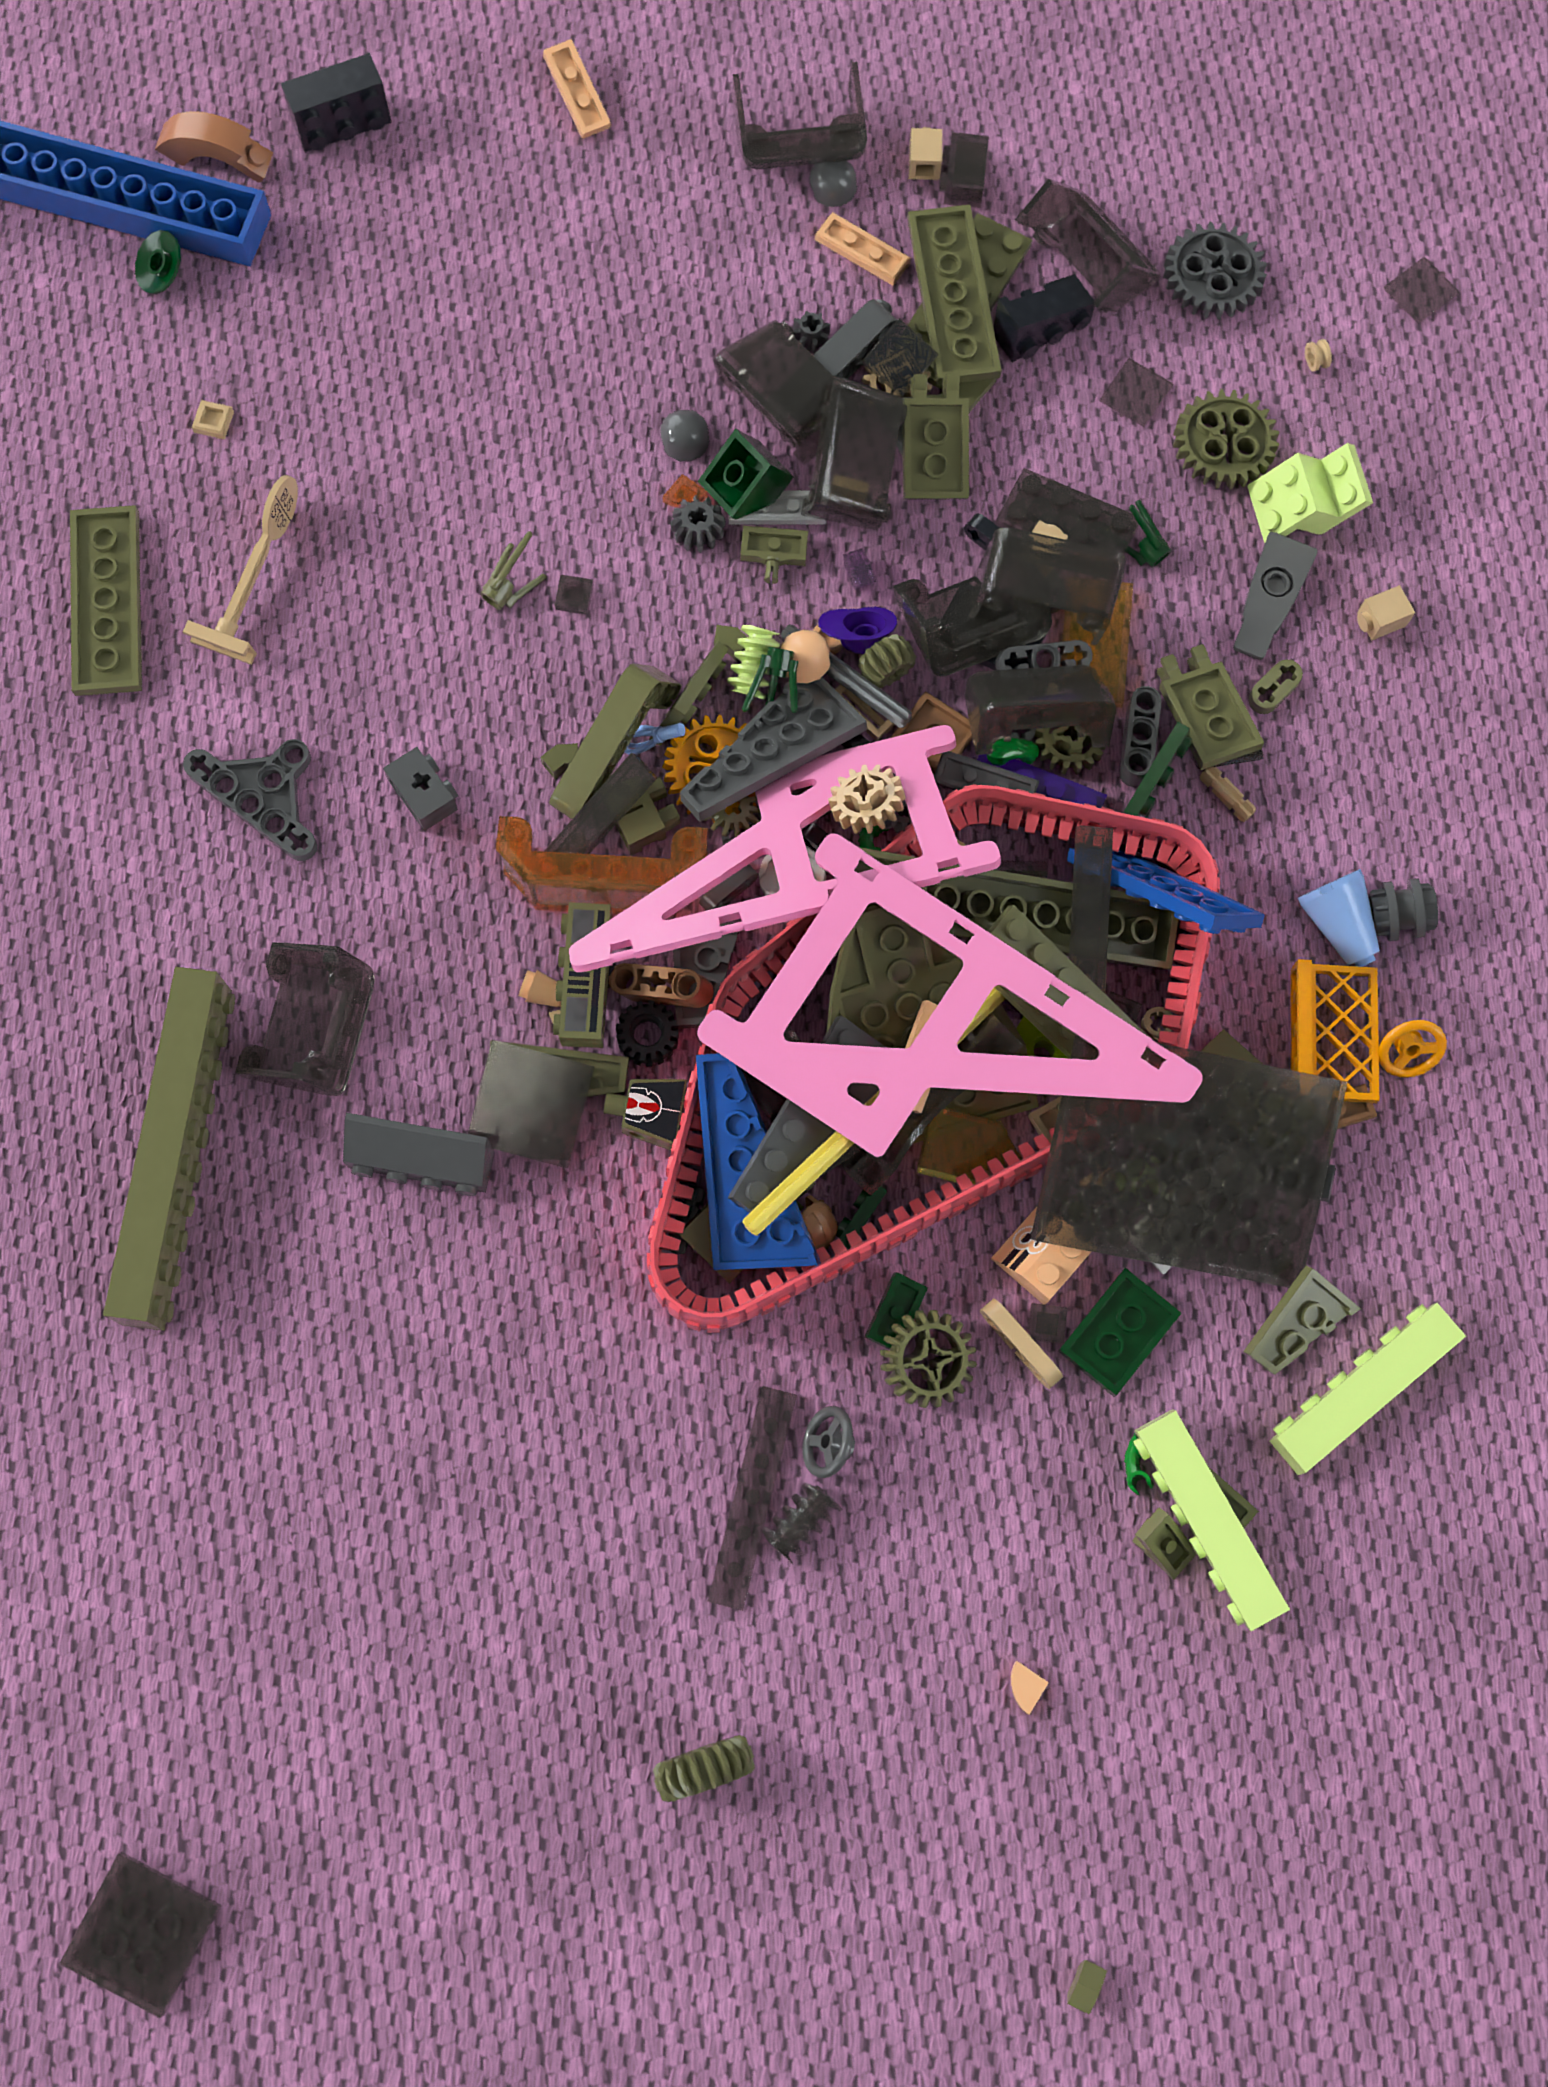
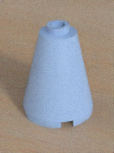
M1360 869L1298 897L1301 907L1347 965L1355 963L1356 966L1362 967L1376 960L1374 954L1379 952L1380 949L1365 878Z

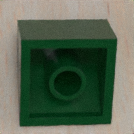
M735 428L698 482L731 518L737 520L774 504L794 476L759 440Z

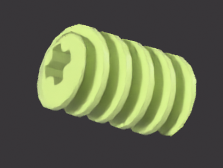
M752 625L741 626V630L748 635V638H739L737 643L745 648V651L734 652V656L741 661V664H732L730 669L738 674V677L727 678V682L734 687V690L731 691L744 695L748 694L760 666L762 654L767 655L768 647H780V643L772 638L773 635H779V633ZM762 678L759 687H767L770 683ZM757 690L755 698L766 699V695Z

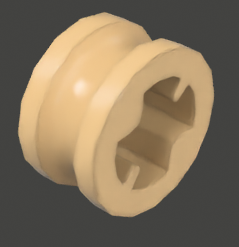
M1325 339L1318 340L1316 344L1309 342L1305 346V358L1311 371L1319 370L1320 366L1325 369L1331 365V349Z
M1163 1007L1149 1009L1141 1020V1029L1152 1040H1158L1161 1029L1159 1027L1155 1031L1150 1027L1153 1022L1150 1017L1154 1016L1156 1020L1158 1016L1162 1018L1163 1015H1172ZM1163 1026L1164 1031L1171 1032V1029Z

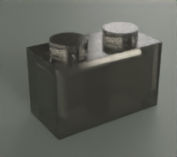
M952 132L950 145H944L942 165H948L947 172H941L939 191L945 192L944 204L957 206L970 204L971 207L981 208L989 136Z

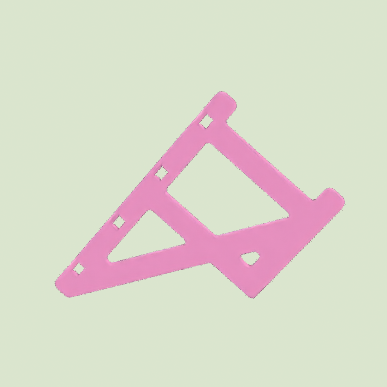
M940 725L821 755L755 791L762 817L760 822L571 945L569 956L573 970L576 972H586L613 965L614 962L634 957L638 959L722 938V935L742 930L746 932L818 914L836 888L838 880L837 878L823 882L815 880L801 830L831 810L828 798L833 797L830 790L831 787H840L837 778L840 776L846 779L850 777V769L855 770L856 773L861 772L862 765H866L868 770H873L878 764L881 767L882 773L890 768L896 776L900 777L906 796L904 801L922 851V856L887 865L889 868L920 888L941 883L942 880L962 875L966 877L998 868L1001 865V856L995 842L983 841L967 846L958 844L927 759L929 756L947 752L956 747L953 729L948 725ZM813 786L801 795L795 796L791 794L796 789ZM762 855H770L772 857L780 887L777 893L666 920ZM957 864L959 865V867L941 872L938 871V869ZM871 869L859 872L858 874L872 882L879 872ZM741 919V922L720 926L721 923ZM632 946L633 948L612 954L613 950Z
M838 834L827 835L815 853L816 864L836 877L838 884L749 1019L744 1023H740L720 1010H713L707 1014L697 1031L698 1038L702 1043L875 1157H880L885 1153L928 1088L1184 1103L1193 1097L1202 1082V1074L1196 1067L1162 1047L1138 1029L1078 990L1067 985L1043 967ZM860 860L879 872L872 882L854 871ZM870 904L879 905L960 958L963 962V968L913 1044L907 1049L789 1042L784 1039L786 1028ZM954 922L974 934L968 944L949 933ZM1050 984L1070 997L1066 1000L1063 1007L1044 995ZM995 986H1003L1096 1047L1099 1055L1095 1060L967 1053L961 1052L957 1047V1043ZM1146 1047L1166 1059L1159 1069L1140 1058ZM852 1083L875 1084L879 1088V1095L872 1105L866 1106L848 1094V1086Z

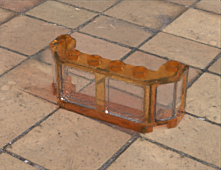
M499 816L496 851L501 855L504 863V876L512 885H515L535 910L568 912L569 902L611 904L612 913L618 915L709 855L708 828L684 827L678 830L672 838L671 858L666 859L532 851L533 832L530 824L525 819Z

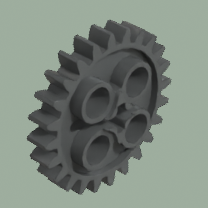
M1209 222L1206 230L1200 224L1196 225L1194 233L1188 228L1185 229L1183 237L1177 235L1174 245L1169 246L1163 267H1165L1163 278L1168 279L1166 289H1175L1172 299L1182 298V309L1188 305L1193 306V315L1199 310H1204L1205 319L1208 318L1210 312H1215L1218 320L1221 319L1223 311H1226L1230 317L1234 316L1236 308L1242 313L1245 312L1247 304L1253 305L1256 297L1260 296L1267 274L1264 273L1267 263L1261 261L1264 252L1255 251L1258 242L1247 243L1249 235L1247 232L1241 236L1236 235L1238 231L1237 226L1232 228L1230 232L1226 231V224L1224 222L1219 229H1215L1212 222Z

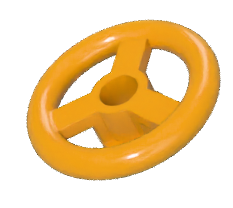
M1412 1020L1402 1023L1389 1031L1381 1041L1378 1049L1379 1063L1387 1073L1396 1077L1406 1078L1422 1075L1434 1068L1444 1056L1447 1047L1445 1033L1437 1024L1426 1020ZM1418 1030L1431 1033L1435 1037L1436 1042H1424ZM1392 1044H1394L1399 1053V1056L1393 1063L1389 1059V1049ZM1432 1053L1421 1064L1405 1067L1411 1059L1417 1058L1421 1054Z

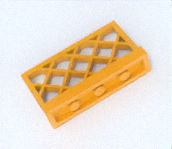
M1298 959L1290 969L1291 1089L1305 1101L1307 1099L1379 1102L1378 968L1312 964V960ZM1316 974H1328L1338 985L1326 995L1316 985ZM1339 975H1346L1347 977L1342 979ZM1353 976L1368 977V991L1361 997L1346 983ZM1340 988L1355 1001L1345 1012L1330 999ZM1316 995L1320 998V1001L1317 1004ZM1367 996H1368V1004L1364 1001V999H1365ZM1323 1003L1338 1017L1327 1028L1316 1018V1010ZM1357 1005L1369 1015V1023L1362 1030L1347 1016ZM1340 1021L1355 1034L1345 1045L1330 1032ZM1316 1028L1321 1032V1034L1318 1035L1317 1037H1316ZM1368 1029H1369V1037L1364 1033V1032L1367 1031ZM1323 1036L1339 1050L1328 1061L1316 1051V1043ZM1358 1038L1369 1048V1057L1363 1063L1347 1049ZM1341 1053L1356 1068L1345 1079L1330 1065ZM1317 1062L1321 1065V1067L1318 1070ZM1368 1062H1369V1070L1365 1067V1065H1366ZM1324 1069L1339 1083L1332 1091L1317 1090V1075ZM1357 1072H1360L1369 1081L1370 1093H1358L1348 1081ZM1342 1087L1347 1092H1339L1338 1090Z

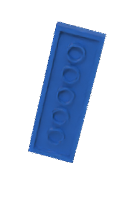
M1069 848L1067 861L1078 866L1079 872L1086 875L1099 876L1102 878V883L1106 885L1122 887L1126 889L1125 893L1129 896L1146 898L1150 900L1149 905L1154 908L1175 912L1174 917L1188 922L1194 921L1200 924L1199 929L1202 931L1219 934L1221 929H1227L1233 932L1244 933L1246 928L1262 927L1265 914L1139 856L1125 854V850L1119 848L1118 852L1110 851L1108 848Z

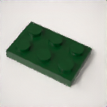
M1177 722L1125 808V814L1139 817L1142 815L1147 818L1157 801L1156 798L1152 797L1158 786L1165 788L1174 773V769L1170 767L1176 756L1182 759L1192 743V739L1188 737L1190 734L1189 727Z
M1124 1268L1058 1352L1115 1397L1182 1313L1127 1268Z

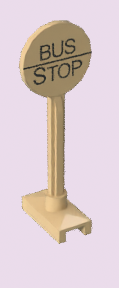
M288 475L281 476L269 492L262 516V536L256 543L223 618L219 619L215 630L189 620L187 621L183 633L192 637L191 643L252 665L257 653L249 642L234 636L239 627L237 625L238 620L269 553L270 543L272 540L279 539L285 533L294 515L298 499V485L293 477Z

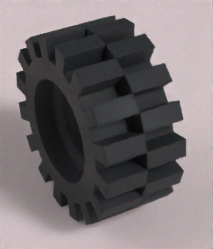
M648 1000V1004L638 1001L635 1007L629 1005L626 1008L627 1012L620 1014L619 1024L616 1023V1038L621 1053L623 1052L625 1057H629L630 1060H633L639 1066H641V1063L646 1064V1067H652V1063L658 1062V1065L664 1063V1059L666 1057L670 1058L673 1055V1050L678 1046L679 1030L674 1014L671 1010L667 1011L666 1006L662 1003L659 1006L655 1005L653 1000ZM643 1022L655 1023L661 1030L660 1039L653 1045H641L634 1038L635 1029Z

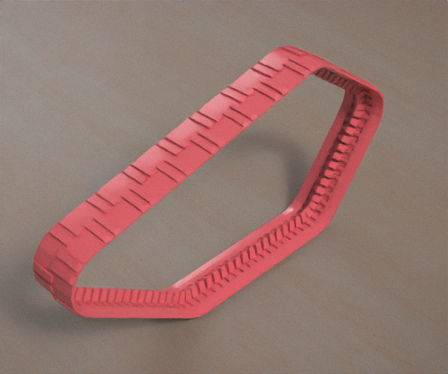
M976 784L964 786L961 790L956 789L949 793L943 800L950 823L958 831L967 827V825H988L989 820H991V825L1001 827L1002 823L1008 824V829L1017 831L1019 827H1024V832L1035 834V830L1041 831V836L1051 838L1052 834H1056L1058 839L1068 841L1069 837L1075 838L1074 843L1082 845L1089 841L1092 842L1091 847L1100 849L1102 845H1107L1110 851L1118 852L1119 848L1125 849V854L1135 856L1136 852L1142 853V858L1152 860L1153 856H1156V861L1166 864L1176 874L1217 893L1220 890V878L1217 876L1219 870L1216 860L1212 858V855L1202 841L1184 829L1183 826L1174 823L1170 824L1165 822V820L1143 818L1116 812L1109 808H1097L1095 805L1086 803L1083 805L1046 797L1044 794L1035 792L1032 794L1025 790H1013L1000 786ZM912 823L905 828V831H901L893 837L891 843L881 851L908 856L914 854L916 857L922 856ZM818 914L789 921L786 924V928L759 950H753L746 956L745 961L741 960L733 967L732 972L721 983L713 1003L709 1004L707 1014L713 1010H720L728 1016L739 1018L743 1008L750 1001L745 994L752 999L760 993L754 984L756 981L764 988L773 982L768 971L773 972L776 976L783 967L781 961L784 960L786 962ZM1180 920L1179 928L1192 934H1178L1176 944L1189 950H1175L1173 961L1186 965V967L1172 966L1170 977L1183 981V983L1169 982L1167 993L1180 999L1166 998L1164 1009L1177 1015H1163L1161 1026L1174 1030V1032L1160 1031L1158 1042L1170 1046L1171 1048L1166 1049L1187 1061L1186 1056L1191 1030L1197 1020V1008L1201 998L1199 986L1202 969L1209 954L1212 933L1200 930V924L1194 921ZM702 1043L698 1055L718 1052ZM1155 1053V1059L1163 1062L1166 1060ZM1153 1062L1152 1066L1159 1069L1162 1063ZM695 1063L684 1099L685 1113H682L679 1124L680 1130H678L676 1139L673 1141L666 1168V1177L668 1178L663 1185V1197L660 1198L658 1208L655 1210L648 1236L650 1253H647V1269L651 1274L648 1275L652 1291L662 1307L666 1306L669 1314L678 1320H682L687 1324L688 1328L696 1331L707 1329V1333H720V1329L723 1330L741 1324L760 1313L764 1316L772 1312L775 1306L779 1308L789 1303L791 1297L806 1291L822 1281L825 1284L837 1278L838 1273L843 1275L851 1271L855 1264L868 1259L870 1256L885 1249L889 1251L899 1246L901 1241L905 1243L913 1239L917 1232L947 1217L951 1219L961 1214L963 1210H969L976 1206L981 1199L1007 1186L1013 1187L1021 1183L1024 1179L1038 1174L1042 1167L1068 1154L1073 1156L1081 1152L1085 1148L1098 1143L1104 1135L1126 1124L1131 1126L1141 1121L1158 1109L1161 1102L1127 1100L1126 1103L1124 1099L1114 1101L1110 1098L1115 1112H1112L1105 1102L1095 1106L1099 1117L1098 1121L1090 1110L1079 1114L1084 1128H1081L1074 1117L1064 1122L1069 1136H1066L1061 1128L1056 1126L1049 1130L1053 1144H1050L1043 1133L1034 1137L1033 1140L1038 1152H1035L1030 1144L1025 1142L1018 1146L1022 1160H1019L1012 1149L1003 1153L1002 1156L1007 1168H1004L999 1160L994 1158L987 1162L991 1176H988L981 1165L972 1169L971 1172L976 1184L973 1185L967 1175L963 1174L956 1178L960 1192L955 1190L950 1181L941 1185L940 1189L945 1200L942 1201L935 1190L924 1194L929 1208L926 1209L919 1198L910 1201L909 1205L914 1216L910 1217L905 1208L901 1206L893 1210L898 1224L894 1225L887 1214L877 1218L882 1230L881 1233L870 1222L861 1227L866 1238L865 1241L860 1238L856 1230L846 1234L850 1245L848 1250L840 1238L830 1243L834 1257H830L824 1246L817 1249L821 1264L817 1266H800L803 1271L801 1274L798 1273L795 1267H782L786 1282L783 1283L777 1272L774 1271L766 1276L771 1290L767 1291L759 1279L750 1284L755 1298L751 1299L744 1287L734 1292L739 1306L735 1307L730 1294L720 1298H708L707 1300L706 1297L696 1295L688 1289L681 1279L666 1287V1284L679 1279L680 1274L677 1267L661 1270L662 1267L678 1265V1254L662 1252V1249L679 1250L681 1240L666 1235L667 1232L683 1234L685 1227L684 1222L671 1218V1215L687 1217L690 1208L689 1205L675 1201V1199L692 1200L694 1192L693 1188L680 1184V1181L696 1183L699 1173L684 1165L700 1166L703 1157L702 1154L689 1150V1147L704 1149L703 1136L693 1133V1130L702 1131L701 1117L697 1116L701 1112L697 1064ZM719 1299H720V1304H721L722 1312H720V1308H719ZM707 1301V1312H704Z

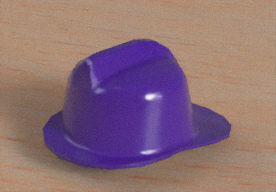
M881 607L835 609L823 613L818 619V626L823 633L840 640L842 646L847 650L863 655L866 653V649L871 648L875 642L881 641L884 637H888L895 630L897 617L892 611Z

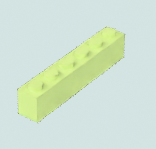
M1438 1303L1427 1308L1421 1304L1406 1316L1409 1323L1399 1330L1395 1326L1379 1339L1383 1343L1380 1348L1374 1353L1370 1348L1353 1361L1357 1366L1348 1375L1341 1371L1327 1383L1330 1388L1328 1392L1322 1397L1315 1393L1300 1406L1304 1411L1294 1420L1288 1416L1273 1428L1277 1435L1269 1442L1297 1475L1308 1472L1466 1337Z
M1171 1409L1134 1430L1138 1436V1439L1133 1441L1135 1447L1144 1461L1150 1458L1157 1470L1152 1473L1156 1484L1162 1493L1170 1492L1176 1503L1170 1507L1181 1526L1188 1524L1194 1537L1189 1539L1200 1560L1207 1557L1213 1570L1208 1572L1218 1592L1220 1593L1225 1590L1232 1603L1227 1605V1608L1237 1625L1239 1626L1244 1623L1250 1631H1253L1289 1611L1290 1608L1177 1411Z

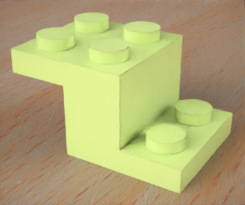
M1346 443L1321 460L1297 453L1247 485L1264 543L1270 532L1287 536L1300 529L1318 535L1323 534L1373 503L1355 445Z

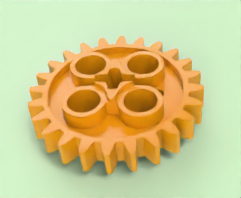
M720 714L715 723H711L708 715H705L701 726L695 719H692L689 725L690 730L685 727L684 736L671 739L670 744L673 747H667L664 754L669 759L664 760L662 768L670 772L665 774L663 780L664 782L674 783L668 791L669 795L676 793L680 795V791L691 781L689 774L699 773L704 767L711 766L719 758V752L726 745L731 746L738 739V733L747 724H743L739 729L736 728L734 717L730 719L728 724H723V718ZM707 743L713 748L714 752L704 753L698 745ZM689 758H693L695 762H690ZM754 792V793H752V794H750V795H748V796H749V797L756 796V793ZM680 796L676 802L677 806L683 804ZM737 801L726 807L725 813L728 815L732 812L737 815L741 812L738 810L740 803Z

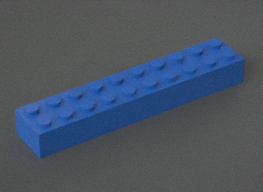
M0 120V199L142 238H147L151 233L158 230L168 231L177 238L180 248L251 267L272 215L264 191Z

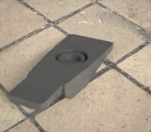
M1275 532L1268 534L1246 595L1241 615L1243 623L1233 645L1235 651L1258 660L1264 659L1273 635H1276L1303 586L1318 553L1316 548Z

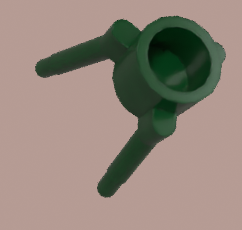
M1141 500L1135 502L1137 508L1135 505L1129 506V510L1135 517V520L1146 534V537L1138 544V547L1141 549L1140 552H1137L1098 524H1092L1093 530L1133 557L1141 567L1148 563L1153 568L1172 552Z
M768 647L767 655L762 654L760 666L742 706L743 712L748 711L767 669L766 675H770L771 680L766 704L769 701H774L778 678H786L787 672H789L791 712L797 713L796 672L799 661L793 660V651Z

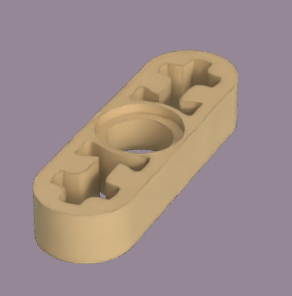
M993 1298L980 1310L983 1318L1011 1350L1013 1348L1017 1350L1015 1354L1042 1385L1050 1389L1063 1378L1061 1371L999 1301Z

